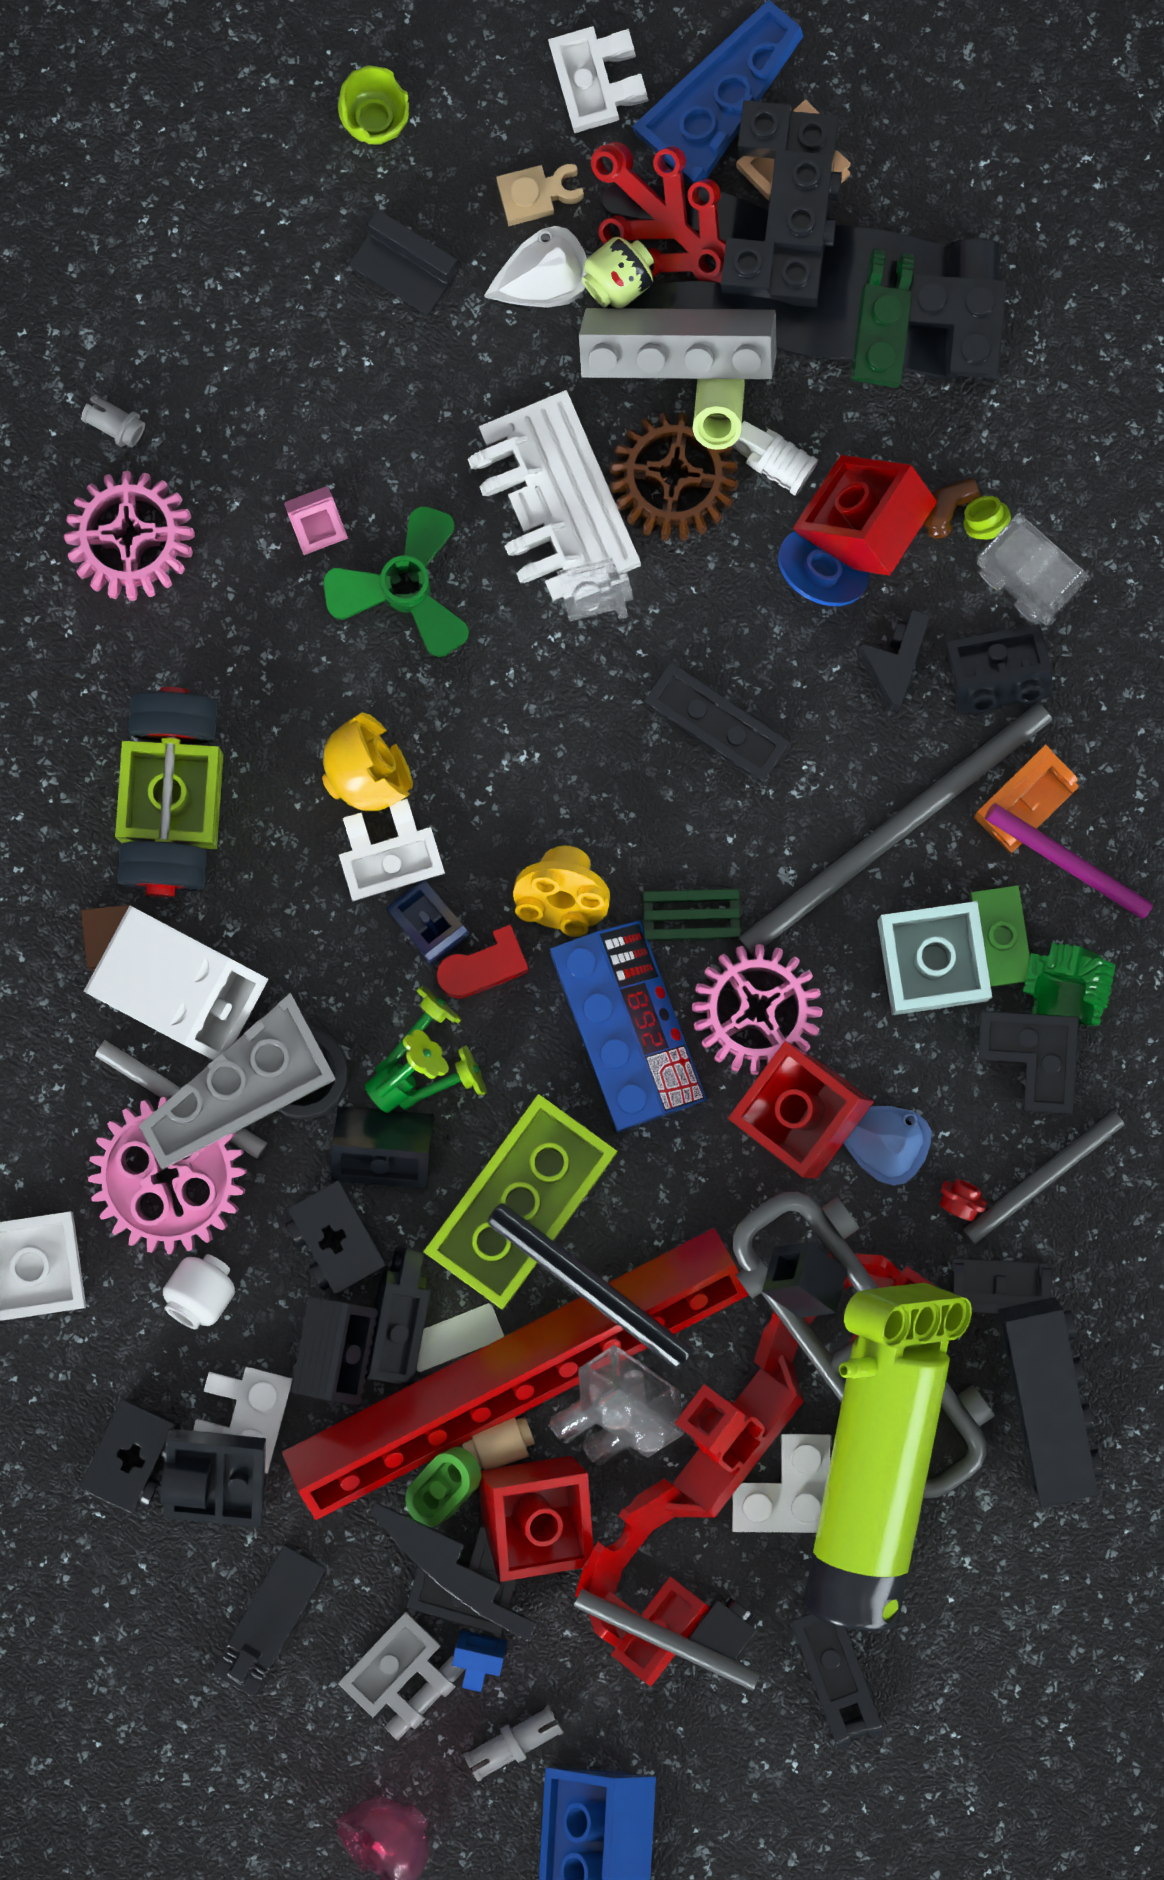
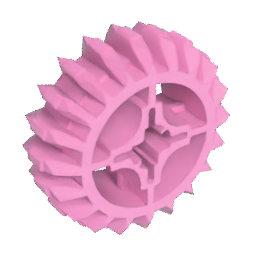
M124 471L121 476L122 485L116 486L114 479L108 474L104 476V483L108 489L99 492L97 486L93 483L87 486V490L93 497L90 503L83 498L77 497L74 504L83 512V515L69 514L66 521L72 527L79 529V531L66 533L64 539L67 544L80 545L68 553V558L72 563L84 561L77 570V574L81 579L88 578L95 573L90 584L93 590L98 592L109 582L108 595L110 598L116 599L120 595L122 586H126L128 599L135 601L138 596V586H143L148 597H153L156 593L152 582L159 579L164 587L169 588L172 586V582L166 572L171 569L177 574H183L185 568L175 558L176 556L185 558L192 556L193 551L191 547L180 543V541L194 538L195 532L193 528L180 526L191 519V514L188 509L174 511L182 502L179 493H173L164 498L169 488L165 481H159L150 490L151 477L148 473H142L138 484L133 485L131 472ZM136 501L145 502L157 508L165 516L167 527H157L155 523H145L139 520ZM121 502L115 521L107 525H100L98 530H94L99 517L108 508ZM129 519L137 534L141 533V535L133 537L130 553L123 539H118L119 536L126 535ZM160 542H166L159 557L150 565L138 570L143 552L150 547L160 546ZM92 545H103L105 549L111 548L120 551L124 571H117L102 564L95 557Z
M762 944L755 946L754 959L750 960L747 959L745 948L743 946L737 947L736 957L738 963L734 965L727 955H720L718 960L725 971L720 974L714 968L707 967L704 974L714 982L713 986L710 987L698 983L695 988L698 994L708 997V1001L692 1004L693 1012L707 1013V1019L694 1023L695 1031H703L710 1028L712 1032L711 1035L702 1041V1046L707 1049L716 1042L722 1046L714 1057L718 1063L725 1059L728 1052L735 1055L736 1057L731 1067L735 1072L740 1070L743 1059L751 1060V1075L759 1074L760 1060H767L768 1064L784 1041L790 1042L806 1053L810 1049V1045L800 1035L803 1032L810 1036H816L819 1032V1028L816 1025L806 1022L807 1017L817 1018L821 1017L823 1013L822 1008L817 1006L808 1007L807 1001L814 1000L821 995L820 990L813 988L804 991L802 985L812 979V973L806 971L796 978L792 972L800 962L797 957L790 959L786 967L778 964L783 954V950L780 948H775L771 961L763 959L765 950ZM750 971L767 972L780 978L784 983L770 991H759L749 981H746L742 973ZM730 982L740 1001V1009L728 1021L720 1025L717 1015V1000L723 987ZM743 990L746 991L750 999L757 998L758 1002L760 998L767 1002L775 996L778 997L770 1003L765 1011L766 1023L764 1021L757 1022V1018L754 1021L746 1018L742 1022L736 1023L744 1017L749 1009L748 997ZM793 995L797 1006V1017L792 1032L785 1039L775 1020V1009L784 1000ZM745 1028H754L759 1030L769 1040L772 1047L764 1049L744 1047L734 1042L730 1036Z

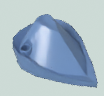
M871 1106L843 1144L859 1166L875 1180L896 1186L906 1184L911 1180L926 1161L931 1146L932 1131L927 1121L913 1111L893 1106ZM908 1120L912 1125L906 1124L905 1121Z

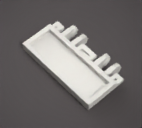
M567 390L479 426L486 446L504 439L506 440L471 455L467 459L471 469L485 468L511 455L514 456L518 465L515 469L485 480L479 486L482 495L490 496L525 482L527 487L508 494L522 530L525 533L539 526H544L508 542L505 545L508 555H521L549 541L555 552L552 556L523 566L516 573L520 583L529 582L562 568L563 574L545 581L554 601L641 566L640 559Z

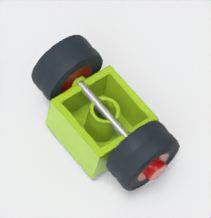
M161 687L160 691L135 693L130 699L129 735L138 739L161 743L122 741L115 837L122 843L119 849L118 883L131 888L145 889L146 895L155 897H175V892L203 890L207 860L205 849H217L224 754L219 746L186 744H203L214 741L217 703L211 698L189 694L188 689L178 687Z

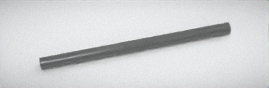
M1037 702L753 925L741 937H738L743 947L752 957L754 956L757 944H762L766 947L1052 722V718L1047 710Z

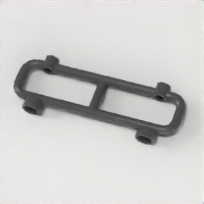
M796 1191L782 1192L750 1212L737 1225L733 1235V1251L743 1270L737 1273L736 1276L752 1299L760 1293L764 1296L842 1403L846 1378L840 1375L839 1366L842 1362L850 1360L854 1340L833 1355H830L804 1318H799L762 1292L768 1267L754 1251L752 1246L753 1237L759 1230L783 1213L788 1211L799 1212L833 1259L848 1269L846 1276L857 1292L879 1287L845 1241L847 1237L859 1230L860 1227L838 1196L823 1207H820L808 1195ZM946 1381L941 1407L965 1439L968 1450L959 1462L939 1476L926 1480L924 1499L938 1498L949 1493L973 1476L982 1467L985 1460L987 1441L980 1426L992 1419L995 1414L973 1384L956 1395Z

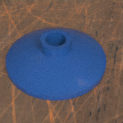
M796 531L790 533L779 548L778 564L783 577L795 591L813 602L827 606L848 605L858 600L868 586L869 572L852 569L798 535Z

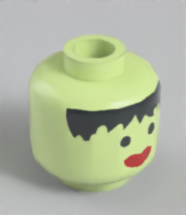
M614 237L584 262L586 275L582 277V282L591 296L602 307L606 308L610 304L615 308H624L652 284L653 277L649 266L654 263V260L648 250L638 240L630 244L623 238Z

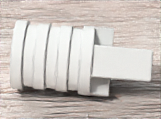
M743 421L741 425V433L738 440L731 445L748 458L746 464L760 474H765L770 480L776 481L781 487L787 488L794 496L802 489L818 463L817 458L809 456L804 450L798 449L791 442H787L778 433L770 429L764 432L746 421Z

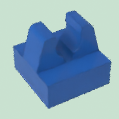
M460 1630L452 1666L466 1669L462 1688L481 1692L485 1674L500 1677L508 1640Z

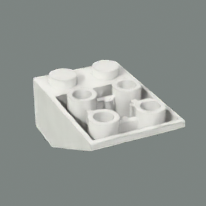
M129 906L84 992L214 1060L235 1043L269 979L140 910Z

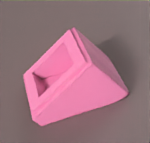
M328 487L320 488L284 503L303 555L348 539Z

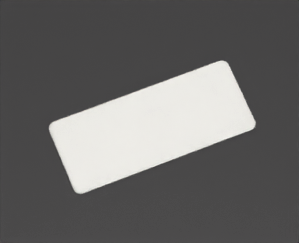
M485 1304L425 1328L422 1335L417 1370L422 1372L503 1338L504 1334L492 1304Z

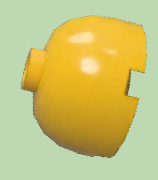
M364 712L358 714L331 734L324 748L323 765L326 773L322 776L325 788L334 799L342 798L348 805L363 811H380L409 796L410 793L407 791L413 788V780L401 750L397 744L391 746L390 749L380 737L387 730L370 714Z

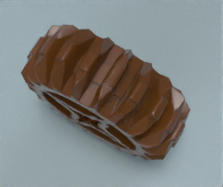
M666 412L660 413V427L656 429L648 418L641 421L642 431L645 434L643 437L636 431L629 429L626 432V438L633 448L619 444L615 449V454L626 462H613L610 465V472L612 474L624 477L610 483L611 492L626 493L616 501L618 510H625L633 506L634 509L628 515L627 522L630 525H634L642 517L647 519L643 527V534L647 536L653 532L655 525L662 526L661 539L663 541L669 540L671 528H679L680 539L682 541L688 540V525L691 524L694 525L700 535L707 532L706 522L703 519L705 516L713 523L719 524L722 521V515L715 505L730 509L733 504V499L722 491H736L738 487L736 479L724 476L732 474L738 469L737 461H722L723 458L732 452V446L724 449H711L702 445L696 439L693 428L686 426L687 414L684 412L679 413L677 425H669L668 414ZM672 442L669 454L665 459L654 462L648 461L647 465L638 464L641 457L654 446ZM686 444L693 446L706 457L713 474L703 473L702 468L694 467L688 463L685 457ZM678 456V469H681L680 476L686 475L687 478H679L678 484L674 488L673 497H669L670 485L667 484L668 477L662 479L661 475H669L670 469L674 465V458ZM635 479L645 480L646 485L654 486L661 491L663 495L662 510L652 506L642 497L637 489ZM701 488L711 489L707 497L695 507L676 512L678 501L683 494L694 491L700 492Z

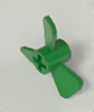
M429 507L416 508L409 517L405 554L388 561L383 567L381 575L342 568L329 570L323 581L329 613L336 619L344 620L387 601L397 611L412 613L424 645L431 655L443 657L463 645L469 637L468 627L461 619L430 597L431 587L426 567L454 532L452 517L447 513ZM410 573V580L413 583L419 582L420 591L393 595L392 585L398 586L401 583L399 574Z

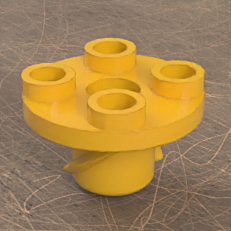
M557 846L548 850L539 863L526 867L517 876L513 891L516 904L515 913L524 921L536 922L546 927L560 929L568 936L580 937L587 934L589 927L599 923L606 916L610 903V891L604 880L590 870L591 862L584 851L573 846Z

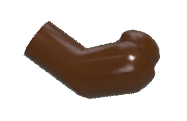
M973 477L941 487L932 493L937 503L923 526L927 527V534L933 539L947 537L953 529L950 520L956 507L971 503L975 499L980 498L979 489Z

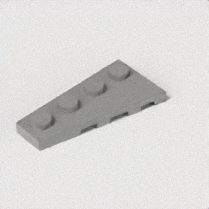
M291 992L268 1014L249 1028L227 1050L208 1064L194 1079L183 1086L139 1125L161 1170L335 1081V1077Z

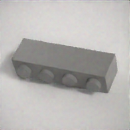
M586 308L579 332L581 377L772 379L777 353L775 310Z

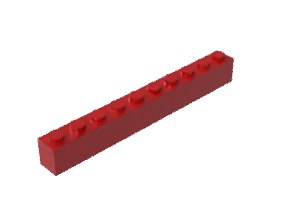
M715 1228L609 1282L612 1287L673 1334L749 1295L738 1280L736 1274L739 1271ZM580 1297L283 1451L282 1455L297 1491L314 1519L318 1520L433 1460L442 1452L472 1440V1436L522 1414L647 1349V1347L583 1297Z

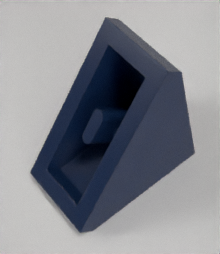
M425 880L417 883L386 908L432 967L470 938L464 925Z

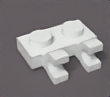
M592 26L548 39L574 133L619 121L617 106H633L648 102L642 74L610 84L604 62L607 61L618 62L636 57L629 29L597 39L594 27Z
M408 799L401 800L390 806L399 837L371 845L362 813L343 818L353 851L339 854L352 901L445 874L432 829L429 827L417 831Z
M247 1366L242 1380L209 1372L204 1392L236 1399L235 1409L230 1427L197 1419L193 1431L266 1438L265 1473H268L293 1378Z

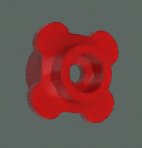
M956 1179L954 1183L949 1181L943 1182L940 1190L943 1196L939 1202L943 1209L969 1221H973L978 1212H984L987 1201L981 1197L982 1191L978 1187L961 1179Z

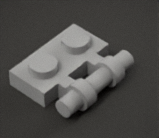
M406 1611L338 1684L372 1717L388 1704L397 1714L387 1723L385 1729L395 1739L399 1740L411 1727L416 1730L425 1720L423 1714L441 1695L444 1697L449 1695L456 1687L453 1682L465 1669L452 1666L454 1656H451L439 1669L428 1660L441 1644ZM418 1672L427 1682L408 1701L398 1691Z

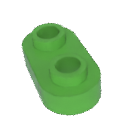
M452 1447L437 1455L409 1485L405 1495L407 1509L414 1520L429 1527H434L449 1519L478 1488L481 1481V1470L475 1457L464 1448Z

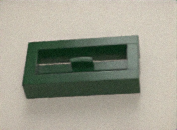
M739 889L643 892L645 940L738 939V937H741ZM729 901L730 908L653 910V903ZM730 919V927L654 929V921Z

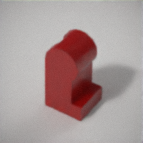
M511 924L493 931L496 945L469 956L462 954L450 955L441 962L437 971L439 986L445 994L456 999L467 998L529 973Z

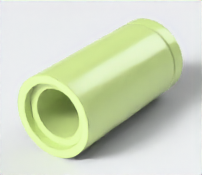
M697 379L693 432L696 439L705 447L724 449L733 445L738 440L742 425L744 379Z

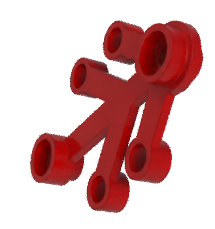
M609 142L597 148L591 158V167L596 177L606 183L615 182L653 218L627 220L619 215L612 216L604 220L599 226L601 241L605 244L614 238L610 233L611 223L618 226L620 238L625 240L674 238L688 252L662 254L656 248H646L654 260V270L651 271L652 277L661 272L692 271L699 281L721 283L726 241L720 238L717 210V203L720 199L719 186L711 179H702L692 184L688 190L689 203L692 207L699 210L700 234H698L687 221L683 180L686 157L681 149L675 146L666 147L658 151L653 159L655 171L663 177L664 201L632 171L633 156L626 145L620 142ZM666 154L674 158V170L669 169L665 165L664 157ZM604 156L612 160V172L605 168L603 163ZM700 187L708 190L710 195L708 202L702 201L699 197ZM706 254L714 257L716 261L715 269H711L705 261Z

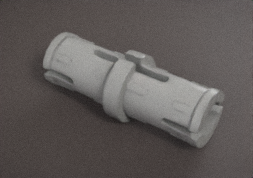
M548 1705L542 1711L512 1728L509 1724L500 1728V1735L472 1751L464 1753L463 1756L469 1768L472 1767V1773L479 1782L483 1777L515 1759L518 1763L527 1758L525 1753L564 1732L558 1720H555L554 1713Z

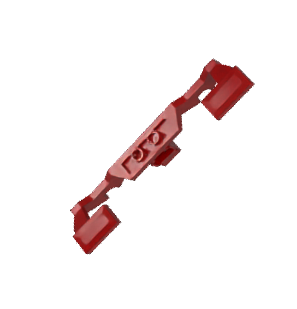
M855 1254L879 1288L918 1283L933 1285L908 1266L901 1272L883 1255ZM847 1276L843 1290L850 1286L854 1287ZM775 1311L772 1314L771 1321L763 1330L754 1363L760 1367L759 1371L735 1402L725 1400L705 1384L701 1387L675 1421L679 1428L694 1438L695 1444L699 1447L698 1451L672 1484L664 1478L637 1495L631 1504L620 1512L618 1516L625 1522L622 1535L612 1545L604 1546L597 1542L594 1546L591 1556L583 1566L575 1594L576 1597H578L581 1589H584L686 1638H689L711 1608L671 1576L641 1615L615 1594L622 1570L653 1530L674 1517L715 1518L804 1402L793 1366L798 1343ZM816 1316L803 1318L810 1325ZM855 1334L849 1342L854 1340L859 1335ZM589 1614L594 1632L616 1647L611 1655L649 1686L655 1683L674 1658L675 1654Z

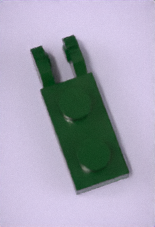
M873 248L869 259L866 284L862 287L851 380L898 388L901 385L910 314L912 291H909L913 275L914 256L913 254L902 253L897 262L895 288L880 286L886 262L885 251Z

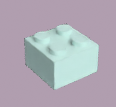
M977 901L880 916L877 922L892 1015L987 1002L992 998Z

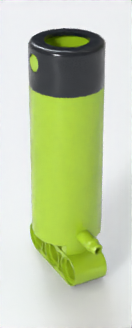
M927 1283L861 1290L850 1299L845 1310L844 1323L846 1329L859 1336L855 1338L852 1345L850 1360L842 1362L839 1366V1373L842 1377L846 1378L803 1602L804 1607L811 1615L838 1627L858 1631H886L897 1626L900 1618L950 1358L946 1354L948 1342L959 1338L965 1333L972 1316L971 1303L967 1298Z

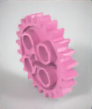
M168 1096L160 1098L158 1108L169 1100ZM148 1099L143 1100L140 1105V1116L130 1108H125L122 1111L127 1124L123 1126L116 1121H109L107 1125L114 1134V1137L112 1139L107 1137L97 1138L96 1142L106 1152L104 1155L91 1156L89 1160L101 1166V1173L88 1177V1181L102 1184V1191L96 1193L91 1199L97 1202L106 1201L108 1207L99 1216L101 1220L112 1216L118 1219L112 1231L114 1235L127 1228L131 1230L128 1245L134 1246L144 1237L147 1238V1252H154L159 1242L164 1241L167 1254H173L177 1247V1240H181L187 1251L195 1249V1234L208 1243L213 1240L209 1229L211 1224L221 1230L228 1227L225 1219L221 1216L223 1211L233 1214L238 1212L239 1208L229 1199L231 1195L245 1194L246 1189L234 1184V1178L246 1174L247 1169L233 1166V1160L241 1156L244 1151L243 1149L229 1150L227 1143L236 1135L234 1132L192 1154L189 1158H184L169 1166L168 1169L177 1168L179 1172V1177L172 1180V1185L184 1213L181 1217L177 1216L173 1208L170 1186L167 1182L159 1183L157 1173L163 1170H161L139 1127L143 1121L155 1112ZM133 1146L142 1147L149 1155L148 1167L142 1173L132 1171L126 1163L127 1152ZM192 1178L203 1179L210 1188L209 1199L204 1204L193 1203L186 1194L187 1183ZM147 1192L156 1193L163 1201V1213L157 1219L148 1218L141 1210L140 1202Z

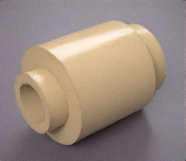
M514 1417L472 1436V1440L462 1445L464 1449L475 1457L480 1469L484 1468L486 1470L502 1467L529 1457L527 1447L534 1445L535 1442L526 1417L517 1420Z

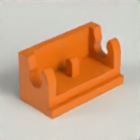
M1045 745L977 811L973 818L1011 855L1022 842L985 820V815L989 808L996 803L1037 829L1078 789L1079 785L1076 783L1078 778Z

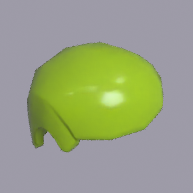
M370 65L352 71L341 86L337 105L339 117L344 128L358 141L366 142L367 144H383L398 137L407 124L409 117L408 92L400 87L394 78V73L387 68Z

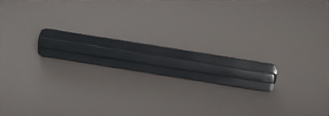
M499 1204L490 1214L487 1222L494 1230L673 1368L679 1369L683 1366L692 1353L691 1347L506 1204Z

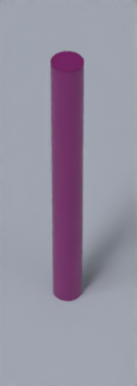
M994 803L987 811L985 820L1134 915L1144 919L1151 911L1153 903L1000 805Z

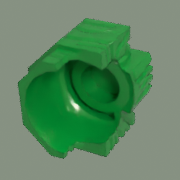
M1052 942L1049 956L1031 953L1027 980L1025 981L1023 992L1032 995L1035 999L1032 1014L1079 1016L1078 1024L1087 1026L1100 1025V1016H1102L1103 1009L1108 1007V997L1111 993L1112 977L1114 976L1116 965L1080 946Z

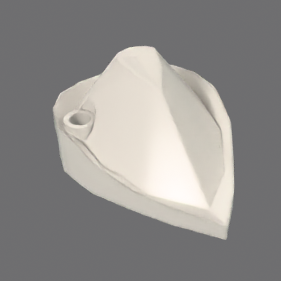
M553 226L541 229L519 246L496 275L484 296L505 303L549 308L570 304L578 299L586 288L582 282V277L586 275L584 270V262L587 260L585 251L578 239L567 228Z

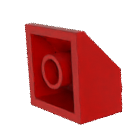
M840 455L793 529L798 535L854 570L890 576L936 505L937 500L912 465Z
M784 1041L728 1119L801 1177L817 1179L874 1101L838 1073L790 1042Z
M572 1456L481 1470V1481L479 1484L481 1516L500 1582L583 1568L593 1550L588 1473Z

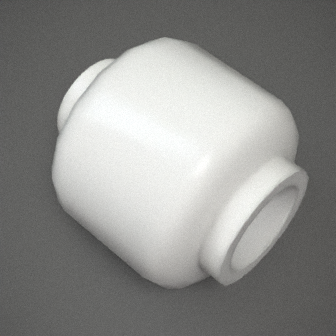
M206 1254L203 1259L196 1257H186L183 1259L163 1288V1296L167 1302L165 1306L167 1313L191 1329H197L199 1325H213L235 1294L234 1284L227 1276L230 1268L224 1262L209 1254Z

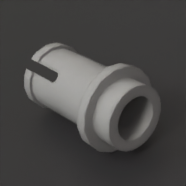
M94 394L89 399L94 405L93 407L89 404L85 405L81 420L115 438V443L119 447H123L125 444L129 447L135 446L145 429V422L139 420L140 415L135 411L129 414L102 399L101 396Z

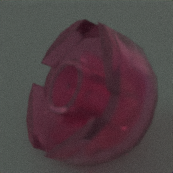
M374 1797L354 1805L336 1820L335 1824L340 1825L336 1829L337 1836L347 1853L363 1873L369 1868L381 1877L379 1880H418L423 1874L430 1857L429 1841L423 1831L428 1827V1823L423 1814L414 1805L409 1803L406 1807H403L394 1799Z

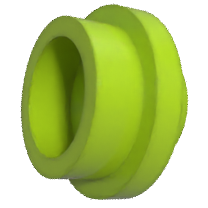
M983 496L975 499L966 507L963 525L966 533L972 538L993 539L999 536L1009 525L1011 514L1007 505L1000 502L997 497Z

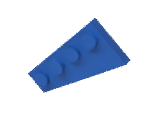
M770 0L766 1L632 126L635 135L655 153L669 146L681 149L686 157L683 178L691 185L702 179H707L740 130L743 100L758 102L761 100L804 35L801 27ZM666 154L664 161L674 169V158Z

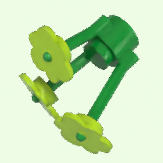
M424 986L418 987L416 991L424 998L420 1006L425 1013L391 1054L374 1068L376 1075L365 1082L366 1091L372 1101L387 1113L398 1105L407 1110L419 1100L460 1082L463 1083L466 1089L474 1087L478 1095L481 1094L483 1096L487 1094L481 1071L466 1045L458 1049L461 1060L455 1063L456 1073L418 1090H411L416 1086V1081L411 1074L415 1070L419 1073H424L430 1079H434L438 1075L443 1076L449 1070L447 1062L441 1056L443 1053L441 1047L436 1042L430 1041L429 1037L423 1032L433 1019L442 1023L447 1018L451 1022L458 1024L462 1020L442 998H438ZM406 1052L408 1062L405 1065L397 1063Z

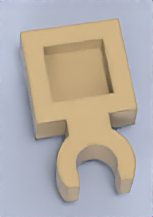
M574 164L563 165L555 171L553 176L545 178L542 165L497 176L496 181L508 226L554 215L552 201L559 200L565 204H575L584 199L582 188L569 191L562 186V182L566 178L578 175L577 166Z

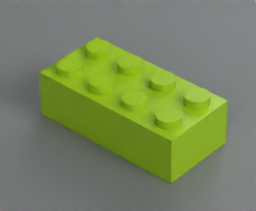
M538 1094L426 1247L424 1253L500 1309L504 1310L538 1263L489 1226L487 1220L490 1214L499 1204H506L554 1241L617 1155V1150Z

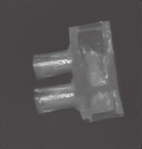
M613 1345L578 1369L580 1399L550 1418L554 1434L558 1439L563 1438L564 1443H570L575 1437L595 1424L602 1426L603 1429L592 1436H588L583 1442L587 1456L592 1462L596 1461L598 1466H602L610 1458L627 1447L634 1448L649 1458L684 1435V1431L675 1424V1421L682 1413L680 1390L616 1345Z

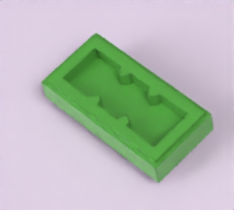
M1019 885L971 892V902L977 901L990 986L998 987L1025 983L1030 955Z

